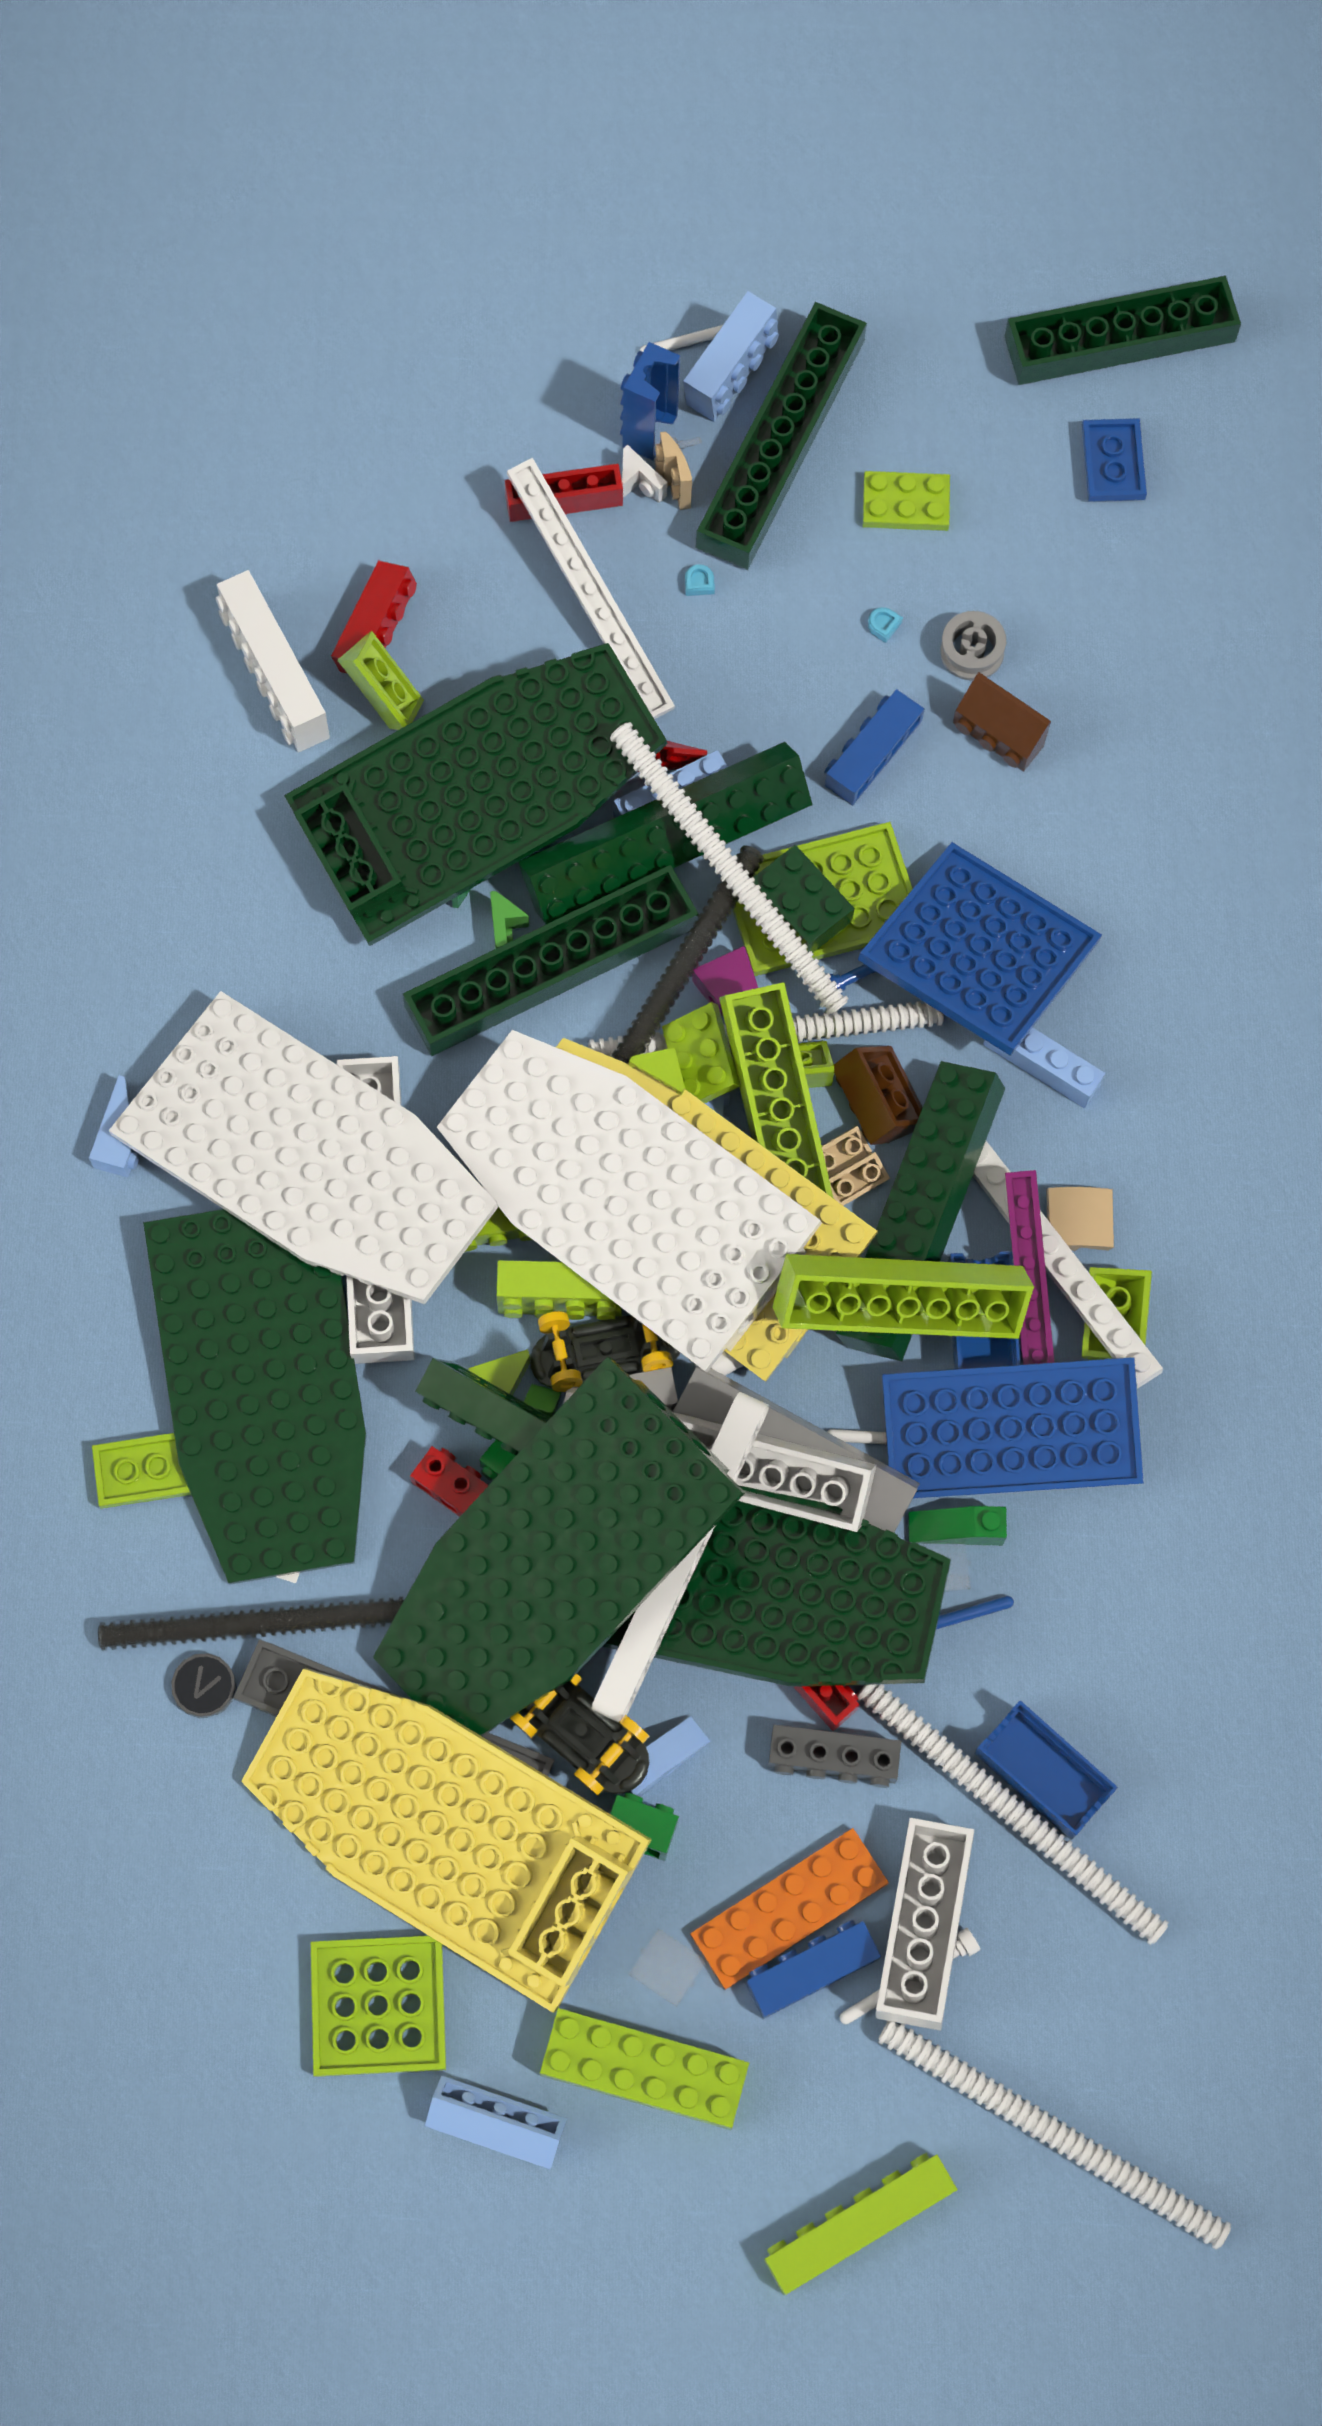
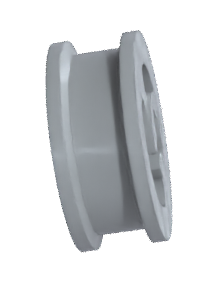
M980 611L960 613L953 617L944 628L940 650L943 664L953 675L961 679L973 680L978 672L989 677L999 669L1003 662L1006 634L1000 622L987 613ZM962 635L960 652L958 653L953 646V642ZM988 639L994 649L989 655L984 657Z

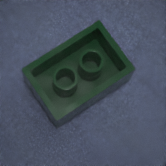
M796 845L792 846L753 877L755 879L754 884L761 887L760 892H765L767 894L765 898L767 900L771 899L773 902L771 906L773 908L777 907V913L784 916L783 921L790 923V930L794 929L796 931L794 935L801 937L802 940L800 942L802 945L806 944L808 946L806 949L808 952L812 951L814 953L853 920L855 908Z

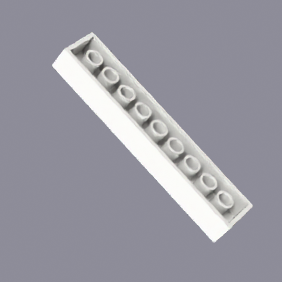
M398 1056L337 1060L339 1067L401 1105ZM347 1276L350 1356L354 1358L355 1364L415 1360L412 1300L388 1292L387 1289L373 1284L370 1286L356 1278Z
M573 1387L566 1391L564 1403L579 1387ZM673 1412L711 1450L722 1424ZM758 1434L735 1482L737 1485L823 1502L830 1506H837L843 1509L841 1515L829 1511L743 1490L745 1494L738 1501L857 1532L861 1528L862 1520L865 1517L877 1465Z

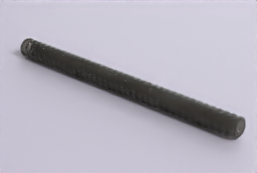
M744 845L740 848V853L736 854L738 858L736 861L744 865L742 867L744 871L748 870L749 878L754 877V872H757L760 868L759 864L761 865L764 862L763 855L757 849ZM726 881L719 883L716 887L717 890L713 891V898L708 899V905L703 907V913H700L698 920L693 923L694 928L688 931L689 936H685L684 943L680 944V951L675 952V958H672L669 962L670 966H667L665 973L661 974V981L656 982V989H652L650 992L651 996L646 998L647 1004L641 1006L642 1012L636 1014L637 1019H634L631 1022L632 1027L626 1030L627 1035H623L622 1043H618V1050L613 1051V1058L629 1064L632 1056L646 1052L645 1046L651 1044L650 1038L656 1036L655 1030H659L661 1027L660 1023H663L666 1019L664 1015L670 1013V1008L675 1005L674 1000L679 999V992H683L685 989L684 985L688 984V977L693 976L694 970L699 966L698 962L703 960L704 956L702 954L708 952V947L713 944L712 939H716L718 936L717 932L722 929L721 924L726 923V917H729L732 913L731 909L736 907L739 897L732 895L733 890L726 887L728 884Z
M400 1596L399 1600L389 1597V1601L379 1598V1602L369 1599L367 1603H364V1600H359V1603L355 1604L354 1601H349V1604H344V1601H341L339 1605H334V1602H330L329 1606L320 1603L319 1607L310 1604L309 1608L300 1605L297 1609L294 1606H290L286 1610L284 1606L280 1607L279 1610H275L272 1607L269 1611L260 1608L259 1612L250 1609L249 1613L240 1610L239 1614H235V1611H230L227 1615H225V1612H220L216 1616L215 1613H210V1616H205L202 1613L200 1617H195V1614H191L190 1618H185V1615H181L179 1619H176L175 1616H170L169 1620H166L165 1617H160L158 1621L155 1618H150V1621L140 1619V1622L132 1619L130 1623L121 1620L120 1624L111 1621L109 1625L101 1622L98 1626V1641L102 1651H106L107 1647L116 1650L117 1646L126 1649L128 1645L136 1648L140 1644L142 1647H147V1644H151L154 1647L157 1646V1643L165 1646L167 1642L176 1645L177 1641L186 1644L187 1640L196 1643L197 1639L206 1642L209 1638L212 1641L221 1638L223 1641L227 1637H231L232 1640H235L237 1636L246 1639L247 1635L256 1638L257 1634L266 1637L267 1633L276 1636L279 1632L282 1635H286L290 1631L293 1635L297 1631H301L304 1634L306 1630H311L312 1633H315L316 1629L326 1632V1628H331V1631H336L337 1627H341V1630H346L348 1626H351V1629H356V1626L360 1625L361 1628H366V1625H371V1628H374L376 1624H381V1627H385L386 1623H392L405 1599L403 1596Z

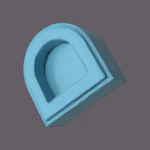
M697 564L691 566L686 571V596L715 594L714 575L709 567Z
M877 608L869 615L868 629L874 636L886 643L901 625L903 617L889 608Z

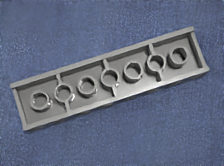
M700 1367L695 1368L673 1412L723 1425L731 1405L739 1392L769 1404L767 1415L758 1434L877 1465L864 1519L869 1521V1524L884 1531L887 1529L893 1533L895 1532L918 1490L919 1482L712 1368L707 1373Z

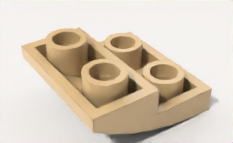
M666 431L660 432V444H655L656 472L667 481V486H671L673 500L678 499L679 509H691L692 476L688 463L673 438Z
M854 1126L822 1145L833 1198L843 1206L890 1179L876 1152H872L858 1126Z
M1052 1187L1046 1189L1047 1219L1072 1251H1076L1079 1248L1109 1251L1114 1248L1113 1189L1095 1187Z

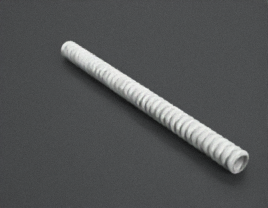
M631 722L624 723L611 734L610 740L617 743V749L623 750L621 754L624 757H628L627 762L634 764L633 769L640 772L639 777L641 779L645 778L646 786L650 785L652 787L650 791L653 794H657V800L664 802L662 806L664 808L668 807V814L670 816L674 815V821L681 824L680 829L686 830L687 833L685 835L687 838L691 837L693 839L691 843L698 845V852L704 853L703 858L705 860L709 859L710 867L714 866L716 868L714 872L722 876L720 878L721 881L728 883L726 885L728 889L732 888V895L734 897L738 896V902L745 905L744 910L746 912L750 911L751 919L755 918L757 920L755 924L762 926V933L769 935L767 937L769 941L773 940L774 948H779V954L786 957L785 962L792 964L790 968L798 972L796 974L798 978H803L804 981L802 983L810 987L808 991L810 993L814 992L815 1000L819 999L821 1001L820 1006L827 1009L826 1014L832 1015L843 1007L849 998L847 996L843 997L841 994L843 992L842 989L835 987L837 983L830 980L831 975L829 973H824L825 968L818 965L819 960L813 959L812 956L814 954L812 951L808 952L806 950L808 946L806 944L802 945L800 942L802 940L801 937L794 935L796 933L794 929L790 930V923L783 921L784 916L777 913L778 908L771 906L773 903L771 899L767 900L765 898L767 894L760 892L761 887L754 884L755 879L753 877L749 878L748 870L744 871L742 869L744 865L736 861L738 859L737 856L730 854L732 852L730 848L726 849V842L719 840L720 835L713 832L714 827L712 825L708 826L707 823L709 821L707 818L703 819L701 817L703 813L696 811L697 806L695 803H690L691 798L689 796L685 797L684 789H679V783L672 780L673 775L666 773L668 769L665 766H661L662 761L655 759L656 754L649 751L650 746L648 744L644 745L643 737L639 738L637 736L639 732L632 730L633 725Z
M917 1001L915 1005L908 1002L906 1006L900 1003L897 1004V1007H893L891 1004L887 1008H884V1006H879L878 1009L869 1007V1010L860 1008V1011L857 1012L856 1009H851L848 1013L846 1010H842L841 1013L838 1014L836 1011L832 1015H827L826 1012H823L822 1016L814 1013L813 1017L805 1014L804 1018H800L797 1015L793 1022L797 1040L802 1042L805 1038L807 1041H812L814 1037H816V1040H821L823 1036L826 1039H830L831 1035L839 1038L840 1034L848 1037L849 1033L857 1036L859 1032L865 1035L868 1034V1031H872L874 1034L877 1033V1030L886 1032L887 1029L895 1031L896 1028L905 1030V1027L914 1029V1026L917 1025L918 1028H923L925 1024L928 1027H932L934 1023L937 1026H942L944 1015L927 1003L921 1004L920 1001ZM723 1024V1025H724V1028H725L726 1035H727L728 1043H729V1038H728L726 1026H725V1024ZM655 1032V1035L646 1033V1036L642 1037L641 1034H636V1037L633 1038L631 1035H627L625 1039L622 1036H618L616 1040H613V1037H609L608 1041L599 1038V1042H594V1039H590L588 1043V1048L622 1062H625L626 1059L630 1060L635 1055L668 1049L664 1034H660V1032Z
M869 1684L862 1687L857 1694L859 1702L863 1700L866 1708L870 1706L873 1709L872 1713L880 1714L882 1721L886 1719L889 1727L894 1726L897 1734L901 1732L904 1735V1740H911L913 1747L917 1745L920 1753L925 1752L928 1760L932 1758L935 1761V1766H942L944 1773L948 1771L951 1774L949 1777L951 1779L956 1778L959 1786L962 1784L966 1786L965 1791H972L975 1799L979 1797L982 1800L981 1804L983 1806L987 1804L990 1807V1812H997L996 1817L999 1819L1003 1817L1006 1825L1010 1823L1013 1826L1012 1830L1014 1832L1017 1830L1021 1832V1838L1027 1837L1030 1845L1034 1843L1037 1846L1036 1850L1038 1852L1042 1850L1045 1853V1858H1052V1863L1054 1865L1058 1863L1061 1866L1059 1869L1062 1872L1066 1870L1069 1878L1074 1877L1077 1879L1075 1881L1076 1884H1083V1889L1085 1891L1090 1890L1093 1898L1098 1897L1101 1899L1099 1901L1100 1904H1107V1910H1114L1116 1912L1115 1916L1117 1918L1121 1916L1124 1919L1123 1923L1125 1925L1128 1923L1132 1925L1131 1930H1138L1140 1932L1139 1936L1141 1938L1146 1937L1149 1945L1154 1944L1168 1927V1922L1166 1920L1162 1922L1159 1919L1160 1915L1158 1913L1154 1915L1151 1912V1907H1144L1142 1900L1138 1902L1135 1899L1136 1895L1134 1893L1130 1895L1127 1892V1887H1120L1118 1880L1114 1882L1111 1879L1112 1875L1110 1873L1106 1875L1103 1872V1867H1096V1861L1092 1860L1090 1862L1087 1859L1089 1856L1086 1853L1082 1855L1079 1847L1074 1848L1071 1846L1073 1844L1072 1841H1065V1836L1063 1834L1058 1835L1055 1827L1051 1829L1048 1826V1821H1041V1816L1039 1814L1035 1816L1032 1813L1033 1809L1031 1807L1027 1809L1024 1806V1801H1017V1796L1015 1794L1011 1796L1008 1793L1010 1791L1008 1788L1003 1789L1000 1781L996 1783L993 1781L994 1776H987L985 1774L986 1770L984 1768L980 1770L977 1767L978 1763L976 1761L972 1763L969 1760V1755H962L963 1750L960 1748L956 1750L954 1748L955 1744L953 1742L949 1744L946 1741L947 1737L945 1735L942 1737L938 1735L939 1730H932L929 1722L925 1724L922 1716L918 1718L915 1715V1710H908V1705L906 1703L902 1705L899 1702L900 1698L898 1696L894 1698L891 1690L888 1692L884 1690L885 1685Z
M888 2021L878 2038L879 2044L885 2043L888 2045L887 2049L892 2050L893 2048L897 2050V2055H905V2060L909 2061L911 2059L915 2061L914 2065L917 2067L920 2064L923 2066V2071L927 2072L929 2070L933 2072L932 2076L934 2078L938 2075L941 2077V2082H949L952 2089L956 2086L959 2088L958 2092L961 2094L967 2093V2098L970 2100L974 2097L977 2099V2104H985V2109L988 2111L990 2109L995 2110L994 2114L997 2116L1003 2115V2120L1006 2122L1008 2120L1013 2121L1012 2125L1014 2127L1021 2126V2131L1024 2133L1027 2131L1031 2132L1030 2136L1032 2138L1039 2137V2142L1042 2144L1045 2142L1049 2143L1048 2147L1050 2149L1057 2148V2153L1060 2155L1063 2153L1067 2154L1066 2158L1068 2160L1075 2159V2164L1078 2166L1081 2164L1085 2165V2170H1093L1094 2176H1103L1104 2182L1111 2181L1112 2187L1117 2188L1119 2186L1124 2194L1129 2192L1130 2198L1135 2199L1137 2197L1142 2205L1147 2203L1148 2209L1153 2210L1155 2208L1160 2216L1165 2214L1167 2216L1166 2220L1176 2221V2226L1181 2227L1183 2225L1186 2232H1194V2237L1199 2238L1201 2236L1205 2244L1212 2243V2248L1215 2250L1220 2248L1225 2242L1231 2229L1228 2221L1223 2223L1221 2222V2217H1213L1210 2210L1205 2212L1200 2204L1197 2206L1193 2205L1194 2201L1192 2199L1187 2201L1182 2193L1179 2195L1175 2194L1176 2190L1174 2188L1169 2190L1164 2182L1161 2184L1157 2183L1156 2177L1149 2178L1146 2171H1143V2173L1139 2172L1138 2166L1131 2167L1128 2160L1121 2161L1120 2155L1113 2156L1110 2149L1103 2150L1102 2144L1095 2145L1092 2138L1085 2139L1084 2133L1077 2134L1074 2127L1067 2128L1066 2122L1059 2123L1056 2116L1049 2117L1048 2111H1039L1040 2107L1038 2105L1033 2107L1030 2105V2100H1021L1022 2096L1020 2094L1015 2096L1012 2094V2089H1003L1004 2085L1002 2083L997 2085L994 2083V2078H985L986 2074L984 2072L979 2074L976 2072V2067H967L968 2063L966 2061L961 2063L958 2061V2056H949L950 2052L948 2050L943 2052L938 2044L936 2046L931 2045L932 2041L930 2039L925 2041L922 2039L923 2035L918 2034L917 2036L913 2034L914 2030L912 2028L907 2030L904 2028L905 2024L901 2023L899 2025L892 2021Z

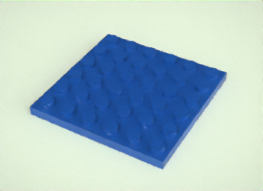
M951 842L860 952L858 960L1011 1056L1098 944L1102 934Z

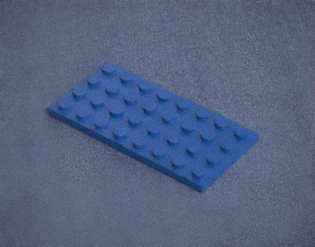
M1134 1357L882 1374L888 1464L891 1468L920 1483L913 1498L1144 1484Z

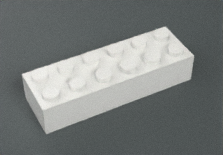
M247 570L218 583L219 596L215 597L220 608L218 612L225 627L230 626L232 640L238 650L242 649L245 655L243 659L251 674L255 673L258 679L256 684L261 695L268 697L270 711L276 721L280 720L283 726L282 733L288 745L294 744L299 753L329 739L326 712L250 571Z
M910 1818L876 2007L877 2019L941 2031L974 1829Z

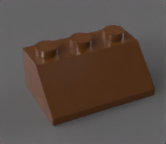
M978 672L955 710L953 724L961 733L971 735L977 739L984 749L991 752L994 751L1003 757L1009 766L1019 768L1024 772L1044 747L1051 721Z
M892 1046L857 1047L834 1064L836 1081L843 1089L849 1101V1107L856 1115L862 1127V1133L870 1145L890 1143L914 1132L923 1107Z

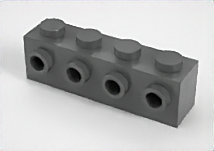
M774 1724L771 1734L768 1768H774V1773L780 1775H793L794 1771L806 1772V1777L812 1779H825L826 1775L838 1776V1781L843 1783L856 1784L857 1780L861 1779L869 1780L871 1786L888 1788L889 1783L895 1784L898 1779L901 1741Z

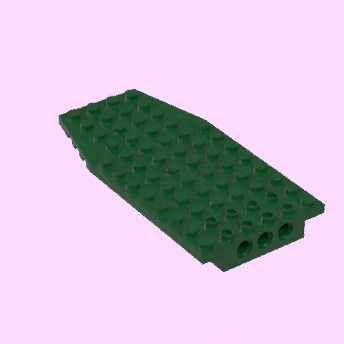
M609 643L572 653L570 657L556 660V658L544 662L545 664L533 668H521L515 670L516 673L506 676L498 675L491 677L284 795L369 946L575 830L638 772L633 769V763L629 764L627 762L628 757H624L621 754L623 750L616 748L617 743L610 740L611 734L621 725L631 722L633 725L632 730L639 732L637 736L639 738L643 737V743L650 746V752L657 754L668 744Z
M224 1209L143 1222L178 1463L229 1585L354 1564L366 1446V1429L355 1360L350 1356L349 1322L341 1275L331 1272L330 1269L318 1265L315 1267L303 1262Z
M607 1357L436 1542L373 1658L412 1700L434 1707L478 1735L483 1736L505 1720L521 1712L530 1704L548 1695L555 1688L570 1681L736 1504L745 1492L727 1474L730 1470L641 1380H633L612 1357Z
M739 1486L745 1491L829 1511L841 1515L843 1509L837 1506H830L823 1502ZM737 1501L715 1525L654 1658L790 1687L925 1683L951 1559L915 1542L910 1543L899 1538L898 1534L887 1529L884 1531L873 1526L865 1519L862 1520L861 1528L855 1532ZM634 1613L602 1647L618 1650Z

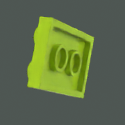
M864 471L863 528L949 531L950 474Z
M710 1002L662 1026L667 1048L675 1047L684 1086L688 1092L703 1103H707L740 1087L718 1004Z
M174 1433L92 1445L100 1509L191 1495L178 1463Z

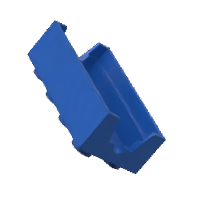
M648 342L644 351L640 350L637 353L631 375L627 373L621 383L620 389L623 391L620 405L623 406L620 420L623 421L620 435L623 436V448L628 445L637 454L653 461L656 457L655 422L673 425L678 416L680 355Z
M1012 1251L999 1252L992 1258L973 1260L966 1259L963 1253H950L948 1262L1013 1265ZM952 1336L954 1369L1021 1365L1019 1339Z
M1021 1700L974 1752L976 1756L1070 1840L1081 1831L1091 1817L1118 1788Z

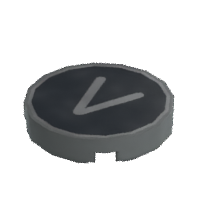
M208 1653L195 1654L183 1660L175 1670L171 1681L172 1695L177 1705L188 1715L197 1718H208L223 1712L232 1702L236 1691L235 1676L230 1666L220 1657Z

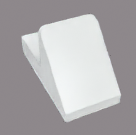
M628 445L624 447L622 472L623 498L639 485L644 495L652 497L660 503L667 497V481Z

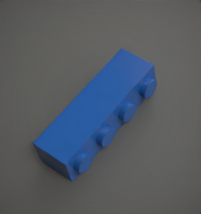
M897 689L890 697L887 695L883 697L877 706L878 712L873 718L868 716L859 729V735L855 739L851 737L846 742L838 760L835 758L831 760L824 771L826 774L825 787L852 806L922 722L925 708Z
M851 1920L836 1928L837 1935L829 1939L826 1938L825 1934L807 1943L809 1949L799 1954L794 1949L778 1958L780 1964L770 1969L765 1964L749 1972L751 1978L745 1984L762 2018L764 2019L878 1961L881 1955L864 1921L855 1924L854 1920Z

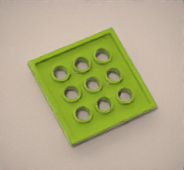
M430 1936L311 1942L314 2077L446 2070L443 1947L440 1942ZM408 1961L417 1963L420 1968L419 1975L413 1980L404 1979L401 1975V1967ZM375 1963H381L387 1969L385 1978L379 1982L372 1981L368 1976L370 1966ZM341 1965H349L354 1970V1976L348 1983H340L336 1980L335 1972ZM407 1995L419 1997L421 2005L417 2012L410 2014L402 2009V2001ZM377 1996L384 1997L388 2003L387 2010L381 2015H374L369 2010L370 2001ZM343 1998H350L355 2004L354 2012L347 2017L338 2015L336 2011L338 2001ZM410 2028L418 2029L422 2035L421 2042L415 2047H408L403 2043V2034ZM376 2030H384L389 2037L387 2045L382 2049L373 2048L370 2044V2036ZM348 2031L354 2034L356 2042L352 2049L344 2051L337 2046V2038L342 2032Z

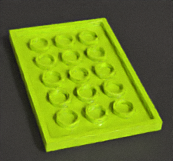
M891 822L797 846L855 908L852 922L817 949L812 956L814 960L864 948L913 889ZM790 848L737 862H741L744 865L742 869L744 871L748 870V876L751 878ZM725 881L724 885L754 976L791 967L792 964L790 962H785L786 957L779 954L780 949L774 948L773 940L769 941L767 939L769 935L762 933V926L755 924L757 921L755 918L751 919L750 911L746 912L744 910L745 905L738 902L739 897L732 895L733 890L726 887L728 883Z

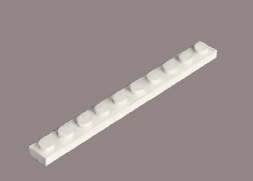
M531 458L508 470L507 476L602 642L610 644L654 720L672 711L675 708L674 703L534 459Z
M985 1141L973 1177L1010 1224L1005 1173L1010 1172V1170L989 1143ZM1040 1210L1047 1274L1113 1359L1135 1358L1136 1386L1138 1389L1160 1375L1163 1371L1162 1366Z

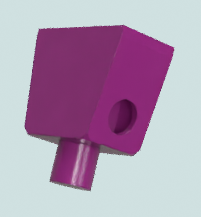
M744 946L693 969L692 981L709 1003L718 1004L721 1016H723L719 997L758 988Z

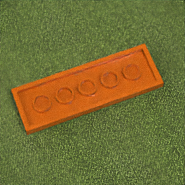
M852 1828L690 1933V1936L724 1990H727L750 1975L749 1972L767 1964L888 1885L889 1882L854 1828Z

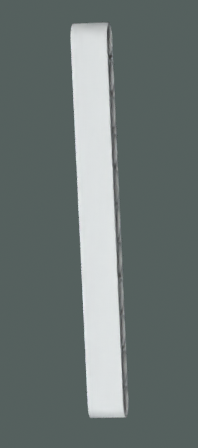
M739 1392L735 1397L710 1450L730 1470L727 1474L734 1482H736L769 1409V1404L742 1392ZM714 1527L636 1609L594 1699L593 1711L618 1723L628 1714Z

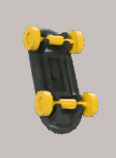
M555 1311L544 1314L538 1319L539 1330L546 1335L539 1339L534 1346L530 1356V1366L534 1377L541 1384L557 1392H566L573 1387H580L607 1357H612L628 1375L672 1367L680 1352L632 1315L569 1327L568 1314L562 1311Z
M578 1674L562 1686L549 1692L548 1695L521 1710L520 1714L518 1713L509 1718L530 1738L534 1734L538 1735L577 1770L574 1775L597 1796L602 1791L613 1794L631 1791L640 1785L647 1775L649 1753L644 1742L650 1736L627 1715L618 1723L593 1711L594 1698L578 1685L583 1680Z

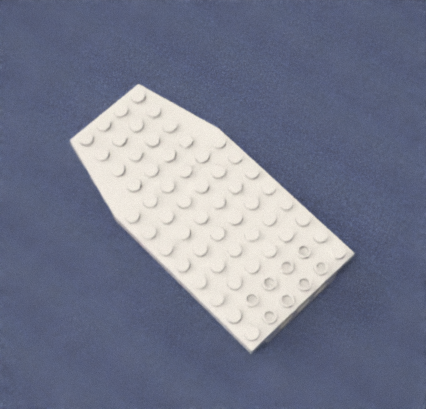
M222 991L218 993L109 1129L111 1136L303 1262L315 1267L318 1265L330 1269L331 1272L341 1276L344 1274L356 1278L370 1286L373 1284L387 1289L388 1292L422 1304H426L498 1208L497 1202L415 1114Z
M514 1030L509 1033L437 1126L438 1130L515 1227L706 1373L725 1349L731 1351L774 1296L777 1291L785 1255H805L807 1252L803 1247L822 1224L821 1220L627 1076Z

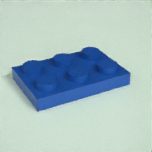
M1140 418L1083 420L1082 435L1088 502L1145 500L1147 491Z

